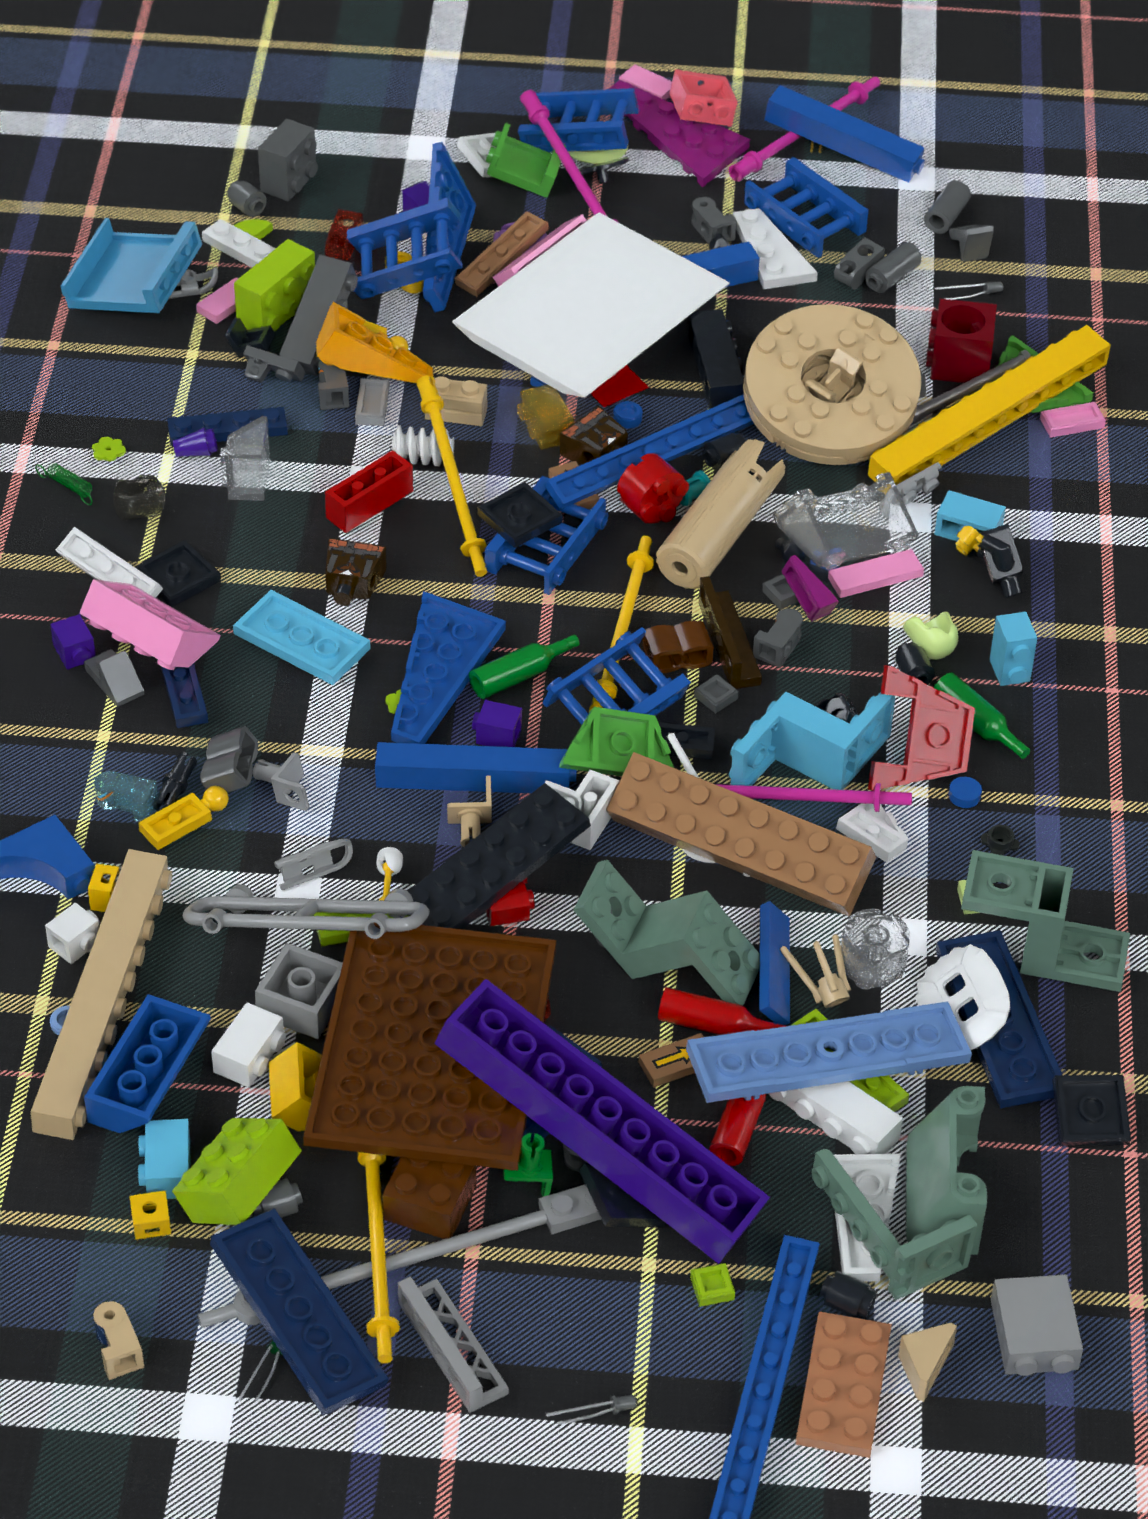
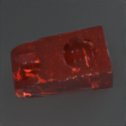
M338 210L325 245V255L327 257L345 261L351 259L354 246L347 239V230L363 225L362 213ZM343 219H351L354 223L351 226H344Z

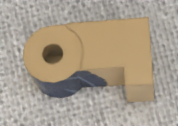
M112 1301L100 1304L95 1309L93 1317L97 1339L106 1345V1348L101 1349L108 1379L111 1380L144 1368L142 1348L124 1307Z

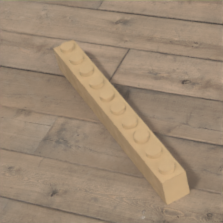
M128 849L31 1109L32 1132L74 1140L78 1127L83 1128L85 1125L87 1114L84 1096L107 1061V1052L105 1051L108 1045L114 1044L117 1034V1025H115L117 1018L122 1019L125 1014L126 993L132 992L136 980L135 968L136 966H141L144 960L145 940L150 941L153 935L154 915H160L163 907V890H169L171 885L172 871L168 870L167 856Z

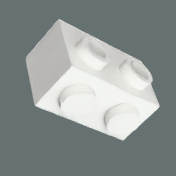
M246 1002L211 1051L213 1072L250 1088L257 1077L263 1076L272 1055L275 1052H279L284 1046L286 1033H284L283 1017Z

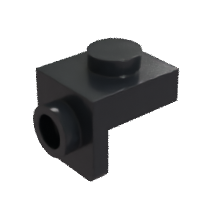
M236 318L233 319L225 337L239 358L244 357L243 353L247 345L267 351L276 333L271 325L247 330L241 319Z

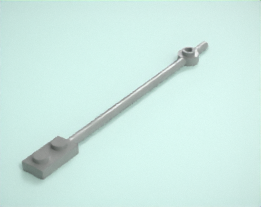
M586 1184L539 1198L540 1211L386 1257V1271L389 1272L543 1224H547L550 1233L555 1234L601 1220V1217ZM372 1263L361 1264L322 1276L321 1278L328 1289H333L372 1277ZM240 1290L234 1297V1303L197 1314L201 1328L238 1318L242 1323L248 1325L261 1323Z

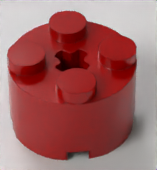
M654 453L643 455L640 457L643 460L636 466L632 463L623 472L617 486V492L621 496L619 500L645 523H656L661 520L669 522L676 515V508L683 496L688 492L689 483L683 475L659 455Z

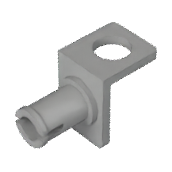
M293 752L282 766L263 759L255 763L253 777L257 780L272 783L277 803L303 811L309 809L310 806L305 787L299 784L304 777V772L298 753ZM292 790L298 795L299 800L289 796Z

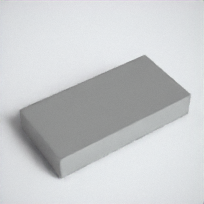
M360 379L355 425H385L390 389L389 380Z

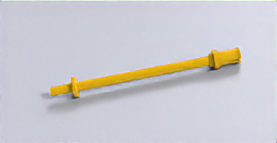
M429 375L422 376L416 382L422 399L420 406L423 413L430 416L466 540L460 547L461 552L464 556L471 557L475 574L481 577L487 574L482 555L485 552L487 543L485 539L477 538L440 412L444 407L443 398L438 394L435 378L433 376L429 377Z
M642 536L638 550L628 555L627 565L632 571L610 648L616 645V641L628 631L643 573L653 568L654 559L649 555L652 539L649 536ZM604 669L602 678L597 680V682L614 699L618 691L617 686L613 683L614 678ZM593 697L589 712L593 707L603 708Z
M357 1152L358 1162L365 1167L375 1309V1317L366 1324L367 1333L369 1336L377 1339L378 1361L380 1363H389L393 1359L391 1337L399 1332L400 1326L399 1321L389 1314L379 1166L386 1160V1155Z

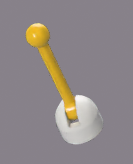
M393 847L383 848L377 854V869L385 876L383 896L379 899L380 901H384L390 893L391 876L399 873L403 865L402 853Z

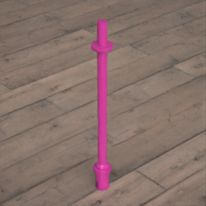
M874 76L863 84L854 81L849 86V93L831 104L830 107L841 111L853 102L864 104L868 100V92L880 85L879 78ZM790 131L758 153L749 151L741 161L729 167L730 177L734 181L737 180L739 182L751 172H758L763 167V161L801 136Z
M527 90L522 93L520 101L529 113L528 118L530 122L540 126L592 213L595 215L600 212L607 216L549 122L550 111L548 108L542 105L535 91Z
M876 783L874 791L715 784L751 799L874 804L875 812H880V804L912 806V793L881 791V783Z

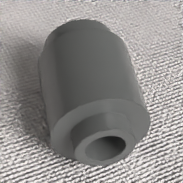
M235 181L227 191L230 203L249 217L259 215L266 206L267 199L265 194L247 181Z
M287 1178L279 1180L252 1213L253 1218L274 1208L281 1218L299 1212L298 1204L303 1203L297 1183L290 1184Z

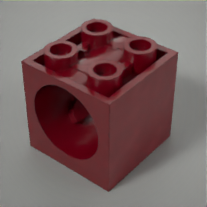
M939 299L938 310L932 309L930 327L936 328H930L928 349H933L927 351L926 367L931 368L930 379L965 383L989 371L997 304Z

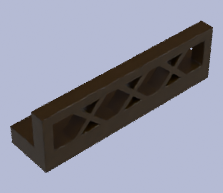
M700 577L699 606L728 683L735 689L761 685L762 675L729 590L715 592L710 577Z

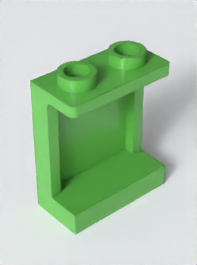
M505 123L502 132L496 131L485 162L490 163L487 175L548 198L561 160L554 149L552 153L507 136L510 124Z

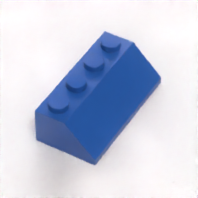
M148 994L84 1096L88 1123L117 1133L149 1123L211 1020V1016Z

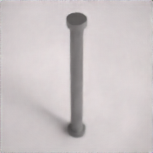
M1027 350L1019 352V356L917 406L912 422L916 424L921 421V417L983 387L988 382L995 381L1009 369H1014L1023 364L1031 357L1030 353Z

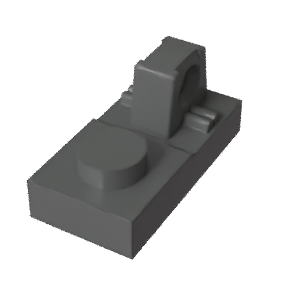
M247 345L243 353L248 360L244 375L256 382L263 383L269 371L275 372L277 378L286 382H291L292 379L302 382L306 373L298 361Z

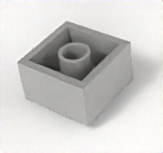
M285 943L255 990L256 1006L283 1017L284 1027L319 1039L330 1021L343 963Z

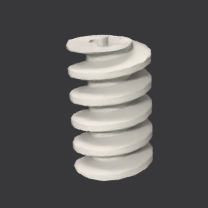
M397 426L392 441L393 451L405 460L409 455L411 464H416L419 457H421L423 465H428L432 458L434 466H440L442 457L433 429L428 437L426 436L425 429L422 427L418 435H414L413 427L409 426L407 433L403 434L401 426ZM446 430L452 453L454 454V437L450 439L448 430Z

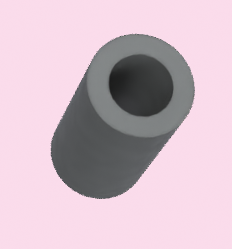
M957 180L950 181L924 216L925 225L929 230L938 234L948 231L971 198L968 186Z
M904 242L866 271L867 285L878 293L885 292L921 264L922 256L919 249L910 242Z

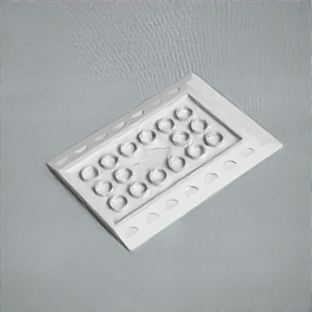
M598 212L453 320L452 323L477 345L562 393L585 398L719 293L730 282Z

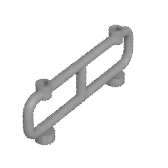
M238 884L227 891L225 896H210L194 901L184 910L182 917L186 923L202 926L210 934L219 932L223 927L365 931L370 938L378 939L385 932H404L421 926L429 916V908L423 903L413 902L411 894L404 889L391 891L384 901L254 897L249 887ZM211 910L209 913H202L204 911ZM224 910H229L236 914L226 913ZM246 910L297 912L295 915L241 914ZM316 912L374 914L371 918L313 916ZM374 923H377L381 929H378Z

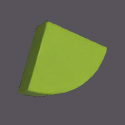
M260 219L244 220L233 225L259 240L273 231L271 222Z

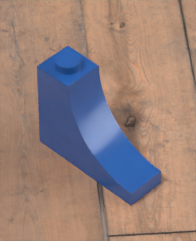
M56 815L0 840V879L28 878L44 882L60 891L68 900L88 891L95 865Z

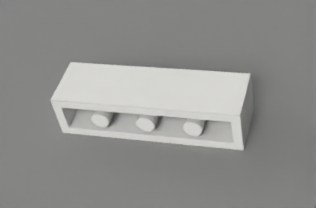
M849 1081L768 1093L774 1100L781 1101L795 1110L801 1118L809 1120L823 1129L829 1137L836 1138L850 1147L855 1154H886L901 1137L903 1117Z

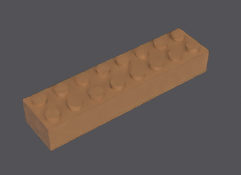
M633 752L606 809L613 821L740 873H745L750 877L849 917L876 860L871 846Z

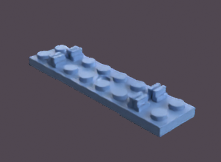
M949 1002L893 1009L874 1014L759 1031L751 1030L690 1039L687 1041L686 1051L707 1103L744 1097L745 1101L751 1100L752 1096L754 1099H759L762 1094L905 1072L909 1076L914 1075L915 1071L917 1074H923L925 1069L969 1063L972 1052ZM824 1048H830L834 1052H828Z

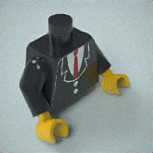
M1009 524L981 533L971 526H964L957 534L959 540L956 542V549L965 556L972 550H975L977 552L976 556L984 559L992 584H1001L1005 598L1023 593L1018 577L1023 574V567Z

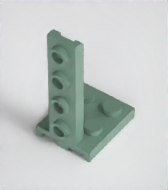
M822 1149L815 1153L814 1165L811 1171L815 1184L818 1188L824 1189L831 1199L836 1213L843 1215L849 1223L855 1239L859 1242L862 1241L870 1252L874 1265L879 1269L882 1268L890 1279L888 1291L895 1301L968 1267L978 1224L970 1214L959 1220L951 1219L944 1223L941 1228L928 1234H918L910 1242L901 1246L833 1153L828 1149Z

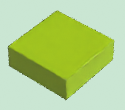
M726 1263L692 1269L690 1271V1278L699 1307L735 1300V1290Z

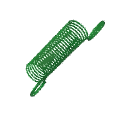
M57 463L54 464L58 467V470H55L54 473L51 470L50 475L40 464L35 466L36 472L41 477L46 478L49 475L53 480L80 495L81 500L86 505L93 504V500L89 495L92 485ZM37 466L44 470L46 476H42L38 472ZM89 496L91 504L85 502L83 498Z

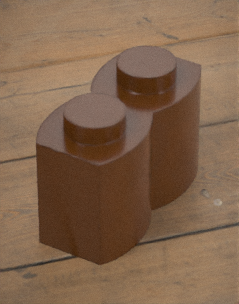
M686 621L675 626L657 625L645 630L646 633L643 637L644 652L662 673L673 672L681 668L697 669L712 664L714 647L704 622Z

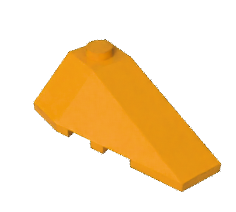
M335 302L331 304L316 341L317 357L323 363L329 366L334 365L343 370L416 383L422 376H433V367L404 347H399L398 350H395L393 344L387 339L388 336L382 331L378 334L372 332L363 325L366 320L358 314Z

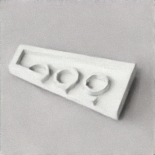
M759 208L733 212V217L736 219V230L742 243L750 242L760 258L758 278L763 289L817 281L818 272Z
M901 1154L834 1155L885 1225L889 1227ZM835 1211L842 1273L863 1282L879 1281L882 1268L879 1269L874 1265L868 1249L862 1241L859 1242L855 1239L850 1225L843 1215H839Z

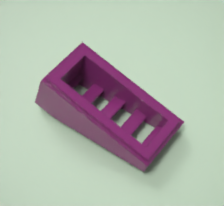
M796 555L791 556L782 569V573L809 620L812 622L832 613L839 602L837 598Z

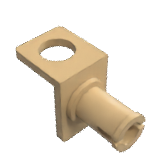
M491 775L486 776V802L447 804L448 823L461 824L460 844L463 847L469 843L470 836H472L473 840L481 834L480 823H491L492 821Z

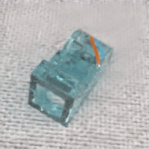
M107 771L99 774L94 781L96 801L103 809L112 810L118 808L119 810L133 813L134 821L138 822L149 817L154 810L152 802L158 795L157 784L154 780Z

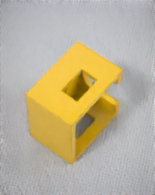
M96 863L88 886L90 910L106 911L116 884V876L120 873L118 866ZM103 874L111 875L110 880H106Z
M166 1190L130 1196L135 1240L171 1234ZM156 1209V1211L151 1214H147L144 1212L146 1210ZM160 1228V1231L145 1233L147 1229Z

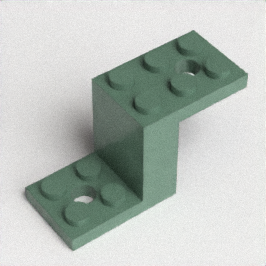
M972 850L961 909L1029 921L1020 974L1121 992L1130 933L1065 921L1074 868ZM1002 882L1009 887L1000 889L995 887L993 883ZM1095 953L1100 958L1093 960L1087 958L1084 954Z
M608 860L597 863L573 909L631 979L693 965L723 1001L744 1005L760 970L759 952L707 890L646 906Z

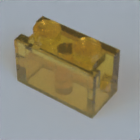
M548 384L520 391L522 403L517 404V412L520 420H525L530 438L536 440L541 450L560 445V433L574 423V418L559 392Z

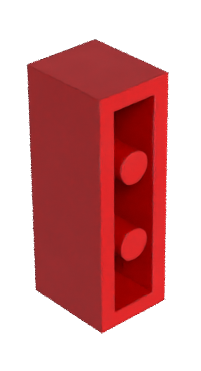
M390 451L325 491L326 518L345 533L351 531L413 492V465L395 451Z

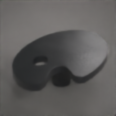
M624 157L580 168L579 170L581 174L596 171L598 182L603 183L609 181L607 168L627 163L630 160L629 157Z

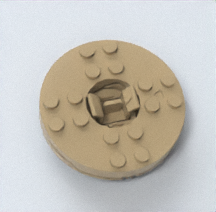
M833 304L812 305L795 309L778 317L757 336L747 358L743 383L744 400L749 415L760 432L770 442H776L777 447L781 446L782 450L786 449L788 454L819 464H853L869 460L874 451L886 447L894 442L898 436L904 435L908 431L918 405L921 391V373L917 358L908 342L895 328L884 320L853 307Z

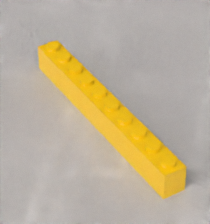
M1088 325L1077 331L1070 332L1066 338L1056 344H1050L1043 352L1029 357L1023 364L1014 369H1009L1003 376L993 382L986 383L972 395H966L957 404L943 409L934 418L920 423L914 430L905 435L898 436L891 444L874 451L869 459L868 476L888 494L894 486L937 462L941 466L1037 408L1043 401L1055 397L1073 386L1077 381H1081L1107 365L1111 345Z

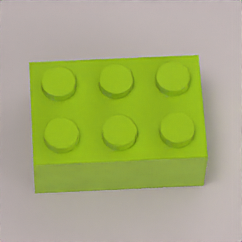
M287 239L234 282L236 318L241 319L247 330L271 325L275 332L284 322L295 315L294 311L299 307L315 267V252Z
M231 1118L222 1126V1131L213 1142L203 1149L202 1155L194 1165L183 1173L180 1182L172 1192L192 1223L238 1225L247 1221L302 1150L282 1119Z

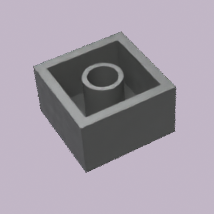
M286 118L258 147L261 192L289 202L296 193L302 190L309 179L316 175L318 163L316 162L317 142L315 140V128Z

